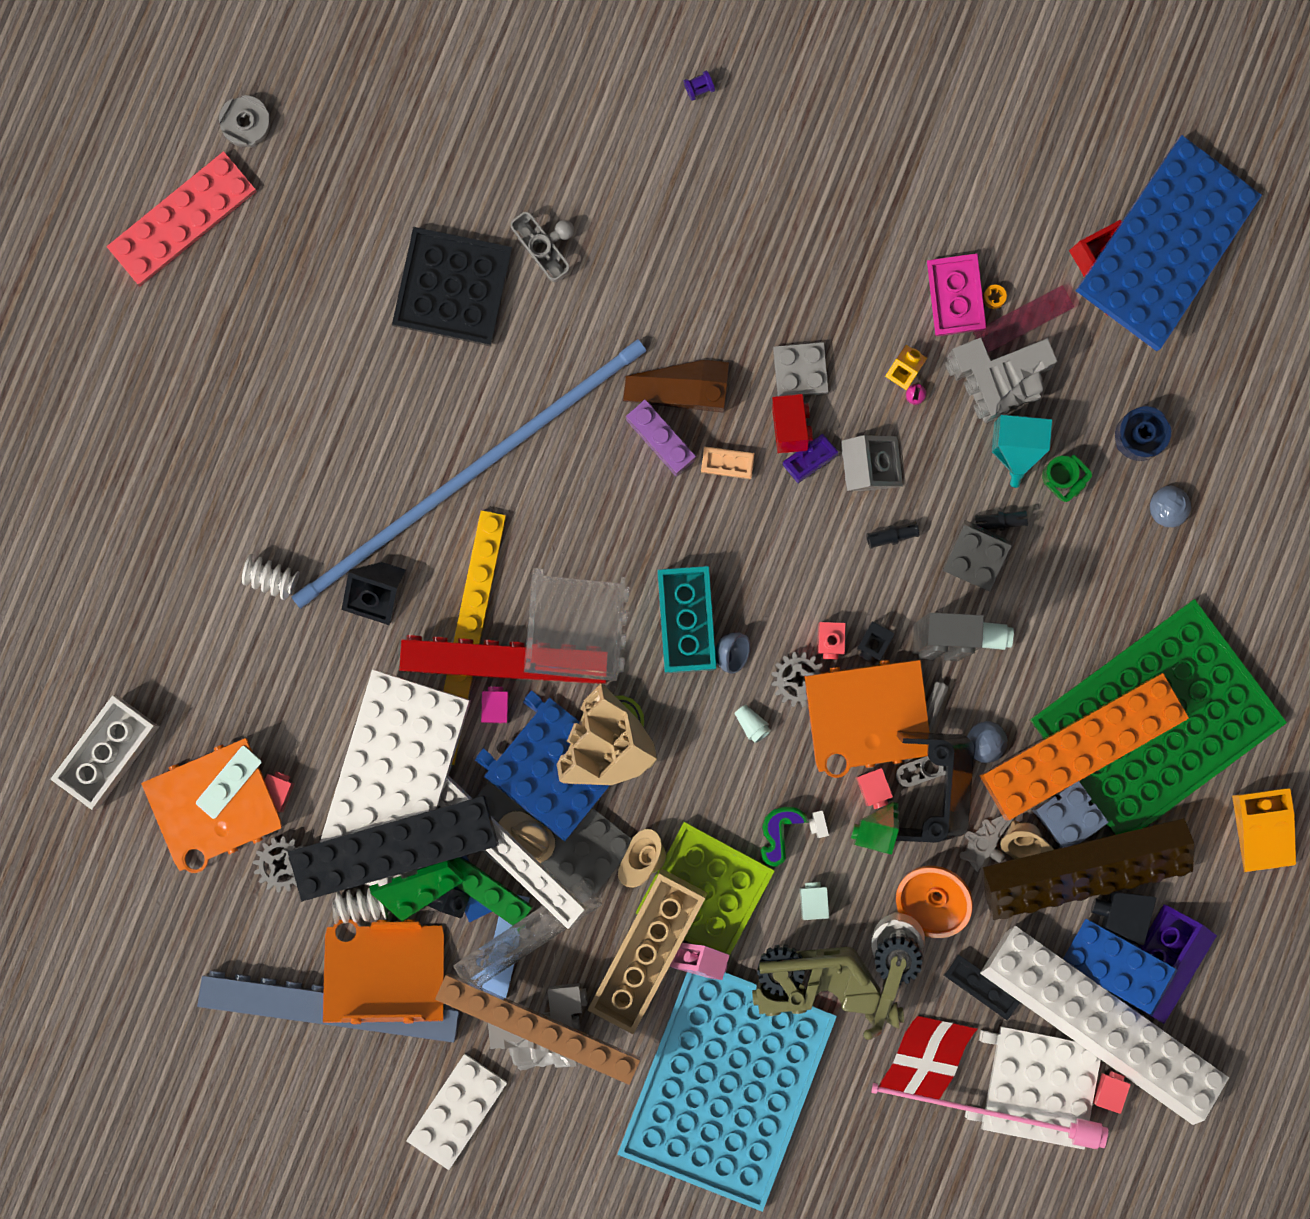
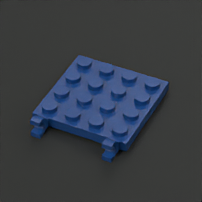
M531 690L523 703L536 712L534 717L497 761L484 748L477 755L475 761L489 770L484 776L486 779L565 842L610 785L568 784L559 781L557 763L560 756L564 755L569 749L571 743L567 742L574 723L579 724L580 722L551 698L544 703Z

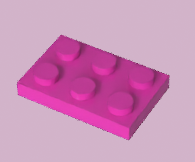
M978 254L927 260L935 336L986 330Z

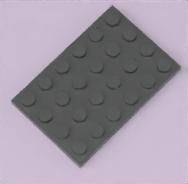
M490 781L477 795V797L485 795L490 815L498 823L506 814L511 812H523L533 817ZM591 808L565 842L553 833L555 838L554 851L546 861L540 864L586 907L619 866L632 839L594 808ZM483 850V851H482V852L485 853L488 857H490L493 861H495L498 865H500L503 869H505V868H504L492 855H490L486 850Z

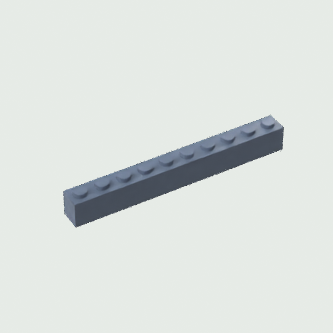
M210 970L209 974H205L201 978L197 1007L447 1042H455L457 1038L460 1010L444 1003L443 1021L414 1022L412 1024H405L403 1022L323 1023V985H312L310 989L301 987L302 983L286 981V985L276 984V979L261 977V981H252L249 975L235 974V978L225 977V972Z

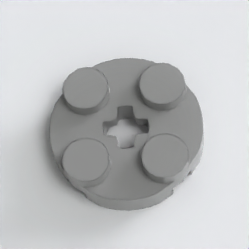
M244 95L236 99L232 98L224 104L219 114V123L224 136L236 146L255 147L267 136L270 129L271 118L268 111L260 100L252 96ZM247 115L250 116V125L241 127V123L238 121L239 118H245Z

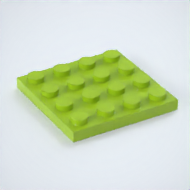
M685 822L666 854L665 863L662 867L667 872L707 892L706 898L684 940L730 955L774 873V870ZM660 870L657 871V873H656V875H655V877H654L652 883L650 884V886H649V888H648V890H647V892H646L644 898L642 899V901H641V903H640V905H639V907H638V909H637V911H636V914H638V912H639L641 906L643 905V903H644V901H645V899H646V897H647V895H648V893H649V891H650L652 885L654 884V882H655V880H656V878H657V876H658Z

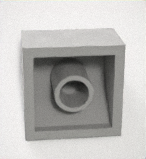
M863 435L841 441L847 491H870L903 487L897 436Z

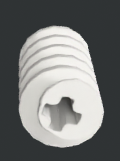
M250 554L243 568L242 584L247 586L251 583L253 589H258L261 585V591L264 593L268 592L271 588L272 596H277L280 593V598L286 600L295 589L300 572L297 571L292 577L290 576L291 568L288 567L284 573H281V564H278L273 570L271 569L272 561L269 560L263 566L262 557L252 562L253 554Z
M370 888L367 889L366 896H363L361 890L357 889L356 897H353L350 890H347L346 897L343 898L340 891H338L332 902L335 924H338L340 916L344 923L349 922L350 915L354 922L359 921L360 915H362L364 921H369L371 914L375 920H379L381 912L385 919L388 917L387 908L370 894Z

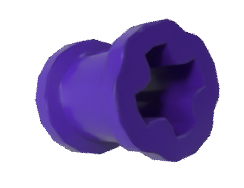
M707 70L703 71V75L696 78L683 80L691 101L696 100V96L703 93L715 91L714 84Z

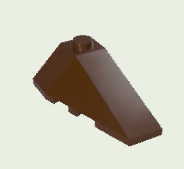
M699 360L627 375L623 401L641 403L646 400L650 405L723 413L729 362Z

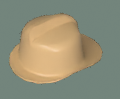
M511 812L499 821V824L539 863L546 861L552 855L555 848V838L552 831L538 820L523 812Z
M1017 820L1012 821L1007 835L1002 838L1000 843L1001 849L1013 859L1054 850L1042 838L1040 830L1034 824L1020 823Z
M644 829L638 832L631 840L618 869V878L626 887L634 888L640 886L647 881L652 873L659 871L663 867L666 852L658 833L651 829Z

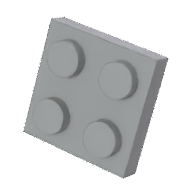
M824 342L773 347L777 396L828 394Z

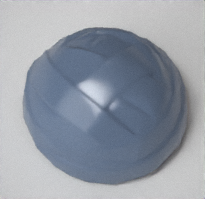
M1172 485L1159 489L1154 493L1150 502V513L1153 519L1164 527L1173 528L1180 526L1189 517L1191 511V501L1188 495L1182 489Z
M733 632L723 636L715 647V659L718 666L724 672L734 674L743 668L750 653L749 638L740 632Z
M991 721L978 723L970 730L967 736L974 744V759L982 763L997 761L1007 749L1008 740L1005 731L1000 725Z

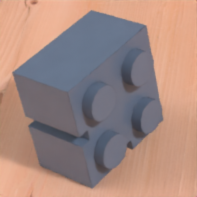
M1079 781L1055 794L1057 798L1061 799L1057 800L1056 797H1050L1032 810L1059 849L1081 843L1108 823L1096 804H1088L1091 797Z

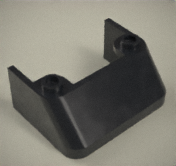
M897 731V737L902 743L928 745L927 754L930 761L938 766H946L942 816L927 818L922 825V829L899 828L896 841L937 843L964 835L969 827L974 761L973 742L962 734Z

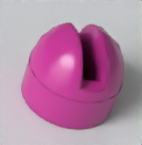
M920 384L909 386L905 394L907 401L913 405L921 404L926 398L925 388ZM915 388L920 389L918 400L913 399Z

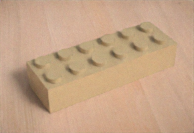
M661 868L590 1003L588 1011L634 1034L701 908L707 892Z

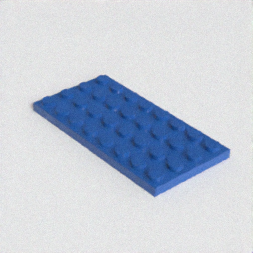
M1181 135L1075 291L1155 351L1160 350L1262 195Z

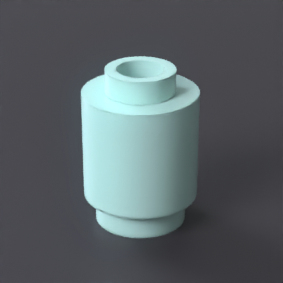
M983 622L982 648L1005 650L1006 647H1012L1014 629L1012 627H1008L1007 624Z

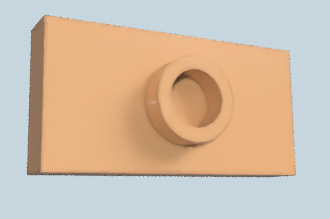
M704 447L701 473L751 479L755 453Z

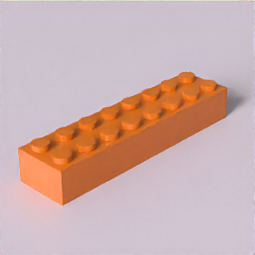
M1158 674L979 776L1004 820H1011L1184 722L1189 717L1164 674Z

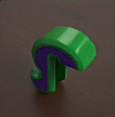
M781 807L771 810L764 817L762 831L770 843L769 847H761V857L766 864L779 866L786 860L783 824L809 823L807 815L800 809Z

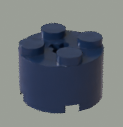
M1142 406L1130 411L1119 421L1115 430L1117 449L1124 456L1135 461H1146L1154 458L1167 447L1171 439V427L1165 415L1160 410L1149 406ZM1141 429H1143L1144 434L1147 435V437H1145L1144 439L1141 438V434L1138 433Z

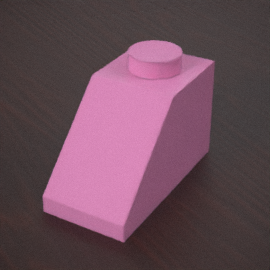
M682 943L669 967L706 978L722 980L727 970V962L730 955L707 946Z

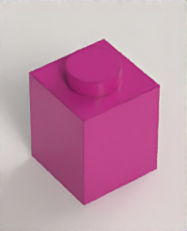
M488 687V691H482V723H509V692H503V687Z

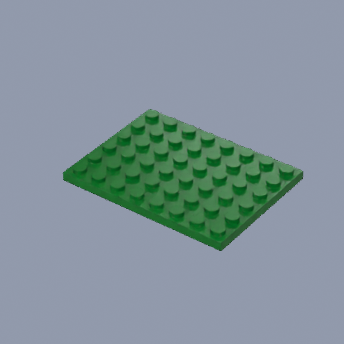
M1195 599L1191 600L1029 719L1044 739L1158 674H1164L1189 719L1079 781L1091 797L1090 803L1096 804L1108 821L1107 826L1114 835L1146 828L1287 723Z

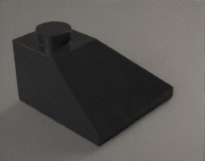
M384 562L350 569L341 610L390 625L402 591L406 569Z

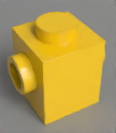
M905 345L885 377L907 390L927 358L917 349Z

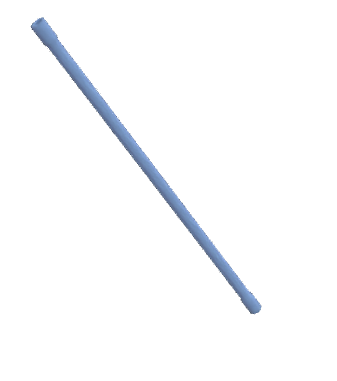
M638 339L631 343L619 355L314 582L309 583L291 596L300 609L316 598L320 592L349 572L350 569H353L625 365L630 364L646 352L645 347Z

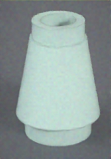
M747 705L742 706L735 712V716L749 740L752 739L754 743H758L770 733L769 723Z

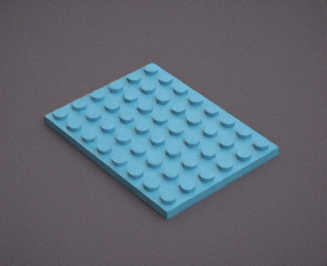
M687 972L617 1155L763 1212L837 1015L812 1006L811 1010H807V1012L802 1014H793L791 1011L781 1012L777 1016L759 1014L758 1005L754 1006L752 990H756L757 984L725 972L722 980L706 978Z

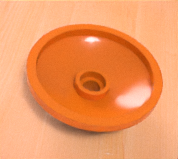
M922 866L912 870L902 879L896 892L898 912L914 918L921 925L926 937L947 938L953 936L967 925L972 915L973 899L968 886L957 874L943 867ZM934 892H939L942 896L938 897Z

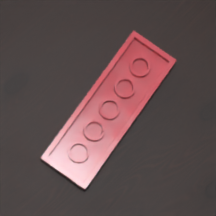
M223 151L106 247L139 286H142L257 191Z

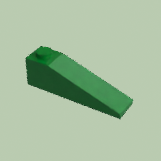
M891 802L860 819L859 825L854 824L850 837L854 839L853 845L892 855L899 831V819H897L899 803Z

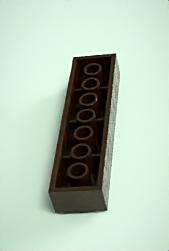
M1185 818L985 866L983 867L985 898L993 920L1009 919L1014 915L1033 913L1047 907H1058L1067 902L1083 901L1088 897L1100 894L1108 895L1113 891L1125 888L1132 889L1141 884L1157 883L1174 876L1182 877L1193 872L1194 841Z

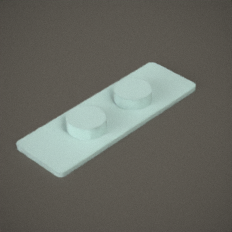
M242 746L198 798L196 804L212 819H215L259 767L261 760L247 747Z

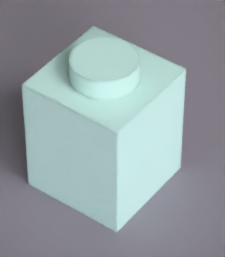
M820 882L805 883V888H800L802 920L829 918L827 887H821Z

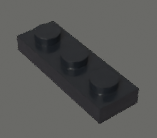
M957 954L943 976L1008 1021L1020 1001L980 974V969Z

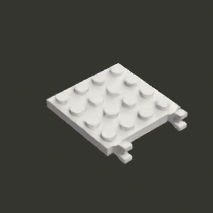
M1000 1026L999 1034L980 1031L979 1041L996 1044L985 1105L986 1110L1069 1127L1071 1122L1075 1123L1077 1118L1090 1121L1100 1058L1074 1040ZM971 1111L965 1112V1118L968 1120L982 1121V1130L1085 1149L1083 1146L1072 1144V1139L1068 1138V1132Z

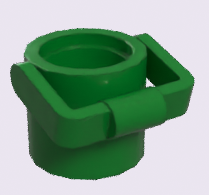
M1063 455L1055 457L1046 464L1042 472L1043 483L1062 502H1069L1074 496L1077 497L1092 477V472L1075 455L1071 457ZM1079 468L1085 473L1081 479H1078ZM1068 488H1070V489H1069V492H1068L1065 496H1063V495L1060 493V492L1066 491Z

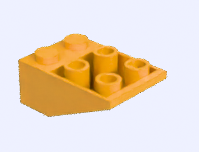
M1290 788L1232 795L1244 872L1296 865L1295 820Z

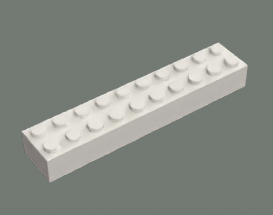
M1017 926L1005 932L980 972L984 977L1192 1125L1206 1119L1229 1079L1224 1073Z

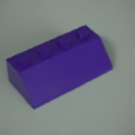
M1165 904L1149 928L1144 945L1140 944L1138 947L1178 970L1153 1016H1151L1165 1024L1217 937L1215 933L1204 925Z

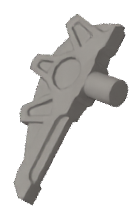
M1003 816L992 821L986 819L982 821L983 827L976 833L966 832L965 837L969 841L967 851L961 852L960 858L970 862L977 872L984 864V860L989 856L998 863H1001L1006 855L995 848L997 846L996 843L1013 819L1004 820Z

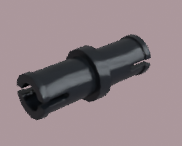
M1000 510L996 514L975 515L976 522H987L976 525L987 530L1000 529V531H1004L1008 527L1028 526V519L1017 520V518L1027 517L1026 510L1005 513L1003 510Z
M916 521L896 527L890 525L887 526V529L866 533L870 549L890 543L896 545L898 541L920 536Z

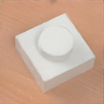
M823 811L811 813L812 818L808 819L811 833H816L817 838L829 836Z

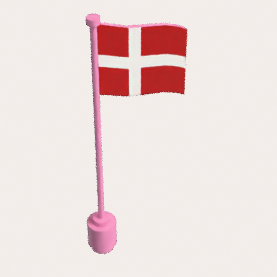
M917 1016L905 1032L893 1064L879 1086L878 1083H873L871 1093L877 1094L878 1091L1068 1132V1138L1072 1139V1144L1092 1149L1105 1148L1108 1127H1103L1102 1123L1077 1118L1075 1123L1071 1122L1069 1127L940 1100L956 1073L966 1045L978 1030L977 1028Z

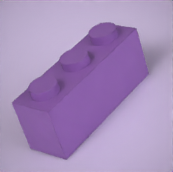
M646 400L641 402L626 416V421L676 477L695 461L696 456Z

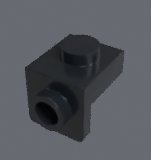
M453 888L427 906L439 912L462 918L470 896L463 891Z

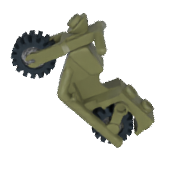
M892 934L891 938L885 937L883 942L879 943L875 953L876 970L880 972V977L884 980L881 990L858 953L852 947L796 951L793 947L789 949L788 945L783 947L775 945L773 949L770 947L766 953L761 954L757 970L759 980L756 990H752L754 1006L758 1005L759 1014H766V1016H777L781 1012L789 1011L793 1014H802L812 1009L815 996L819 992L830 991L838 997L844 1011L865 1014V1018L872 1024V1027L865 1030L863 1036L866 1040H871L881 1035L885 1021L897 1029L900 1028V1023H904L903 1007H898L897 1002L893 1004L901 982L908 984L910 979L914 980L917 977V973H920L922 951L919 949V944L917 942L914 943V939L911 937L909 939L906 938L905 934H901V936ZM812 969L806 988L803 983L805 970Z

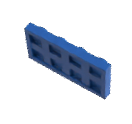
M1085 919L1063 958L1064 961L1102 988L1153 1016L1178 971L1088 919Z

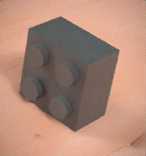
M964 520L945 560L943 571L990 592L1012 546L1011 540Z

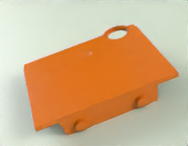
M890 660L879 661L880 665L840 670V667L830 668V672L804 676L815 762L819 772L824 771L831 777L839 778L846 775L850 767L865 765V768L875 767V764L892 761L893 764L903 763L905 759L928 756V745L902 743L897 737V731L930 733L920 660L890 663ZM833 754H841L846 760V768L840 774H832L827 769V760Z
M247 738L226 747L223 744L219 745L210 754L182 766L178 764L168 767L170 771L141 783L173 861L179 871L185 869L191 873L201 872L207 867L210 858L228 851V854L238 851V846L253 841L254 844L263 840L262 836L282 828L281 818L259 767L215 819H212L196 804L198 798L242 746L247 747L252 752ZM191 849H197L204 855L205 861L200 869H192L186 863V854Z
M342 919L339 920L338 924H334L333 927H327L324 955L323 1023L403 1022L405 1024H412L414 1022L443 1021V1003L435 1000L444 980V933L442 926H422L419 922H415V920H405V922L376 920V922H372L371 926L359 927L356 922L349 919L348 923L353 924L356 928V935L348 942L340 941L336 937L337 927L344 923Z

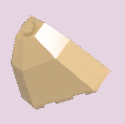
M600 684L584 700L581 707L584 713L580 723H574L567 742L571 743L569 749L564 755L560 756L557 763L559 781L562 783L614 785L640 776L646 769L651 768L657 760L654 743L640 721L605 685Z

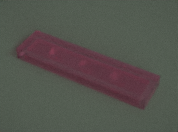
M1062 285L987 324L986 330L975 331L973 335L975 339H982L988 354L1072 310L1074 305Z

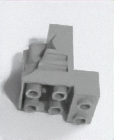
M978 338L953 348L947 356L948 361L945 362V366L949 375H954L956 381L966 377L967 381L964 382L968 395H973L975 399L974 410L979 419L983 418L984 423H988L1000 415H1005L1010 409L1018 408L1021 404L1040 400L1041 392L1044 389L1041 375L1050 371L1057 363V360L1047 338L990 361L982 339Z
M581 983L550 986L548 989L550 1012L541 1014L580 1031L579 1016H574V1013H582L583 1006L588 1004L586 988L581 989ZM488 1023L490 1049L509 1048L513 1064L520 1071L535 1066L545 1067L555 1064V1068L577 1067L578 1062Z

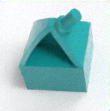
M1000 415L994 422L992 453L1010 471V486L1018 488L1021 478L1025 476V473L1050 450L1052 419Z

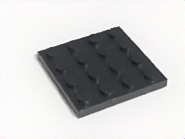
M413 227L392 326L492 347L513 250L512 247Z

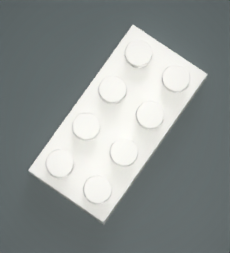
M465 1053L406 1141L449 1170L506 1086L507 1081Z

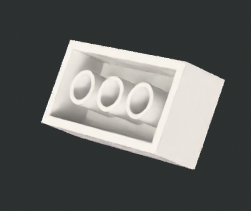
M112 695L54 773L51 780L91 810H98L153 737L159 726L120 697Z

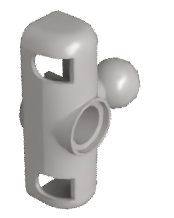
M528 212L521 213L511 221L512 231L547 275L548 279L552 282L562 280L569 273V264L553 243L559 239H570L574 234L573 224L568 220H561L556 224L555 231L546 235ZM531 219L536 225L534 230L528 223ZM517 230L523 236V238L519 236V234L516 232ZM538 243H544L547 245V249L543 253H536L533 250L534 246ZM561 259L566 264V268L564 270L558 263ZM546 270H548L551 273L553 278L547 273Z

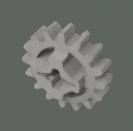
M793 652L792 659L789 660L788 657L783 656L784 664H775L779 671L771 673V676L777 678V681L772 682L771 686H778L779 690L775 692V695L782 694L784 696L782 703L789 699L791 700V707H795L797 702H800V705L805 707L807 700L805 681L802 682L801 687H798L797 683L787 681L795 678L796 673H799L800 677L821 674L819 669L823 665L822 663L814 664L815 656L810 658V660L806 659V652H803L801 658H798L796 652ZM801 663L808 665L813 672H806L802 669ZM791 664L792 672L788 677L782 678L783 671ZM784 687H791L795 690L797 697L786 692Z
M282 836L279 843L277 838L274 837L271 838L272 845L264 842L262 845L265 850L256 851L260 859L253 861V864L259 865V869L255 870L254 874L262 875L258 882L264 883L267 881L268 890L276 886V891L280 893L283 886H285L287 891H292L291 884L297 886L295 877L285 882H279L285 874L294 876L288 852L304 847L303 845L296 847V839H292L290 843H287V837ZM277 847H285L281 854L275 855L270 853ZM284 858V864L287 865V868L279 871V865L276 861ZM265 862L269 864L270 875L266 871Z

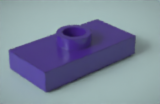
M822 433L808 443V451L794 453L783 461V466L799 484L838 456V451Z

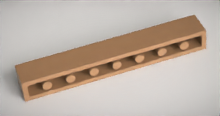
M450 973L445 975L435 998L439 1002L630 1085L640 1062L639 1056Z

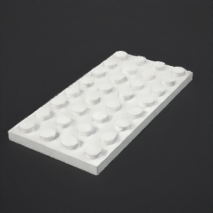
M373 669L320 842L438 809L471 700ZM419 869L366 884L371 886L378 883L379 886L391 883L392 878L401 876L403 879L415 875Z

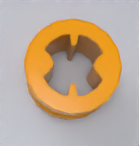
M996 284L989 286L983 293V302L990 309L1000 308L1007 298L1005 289ZM991 291H996L995 294L997 292L1000 293L1001 297L998 299V303H994V300L992 302L989 300L988 297H990Z

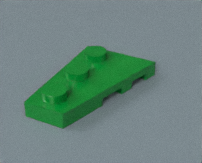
M447 860L419 869L415 875L403 879L401 876L392 878L391 883L379 886L377 883L369 886L370 894L403 921L462 883L464 879L463 874Z

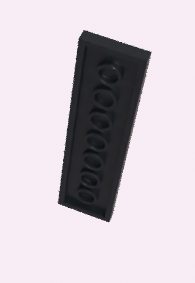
M484 795L289 851L288 856L300 899L303 902L497 847L499 843Z

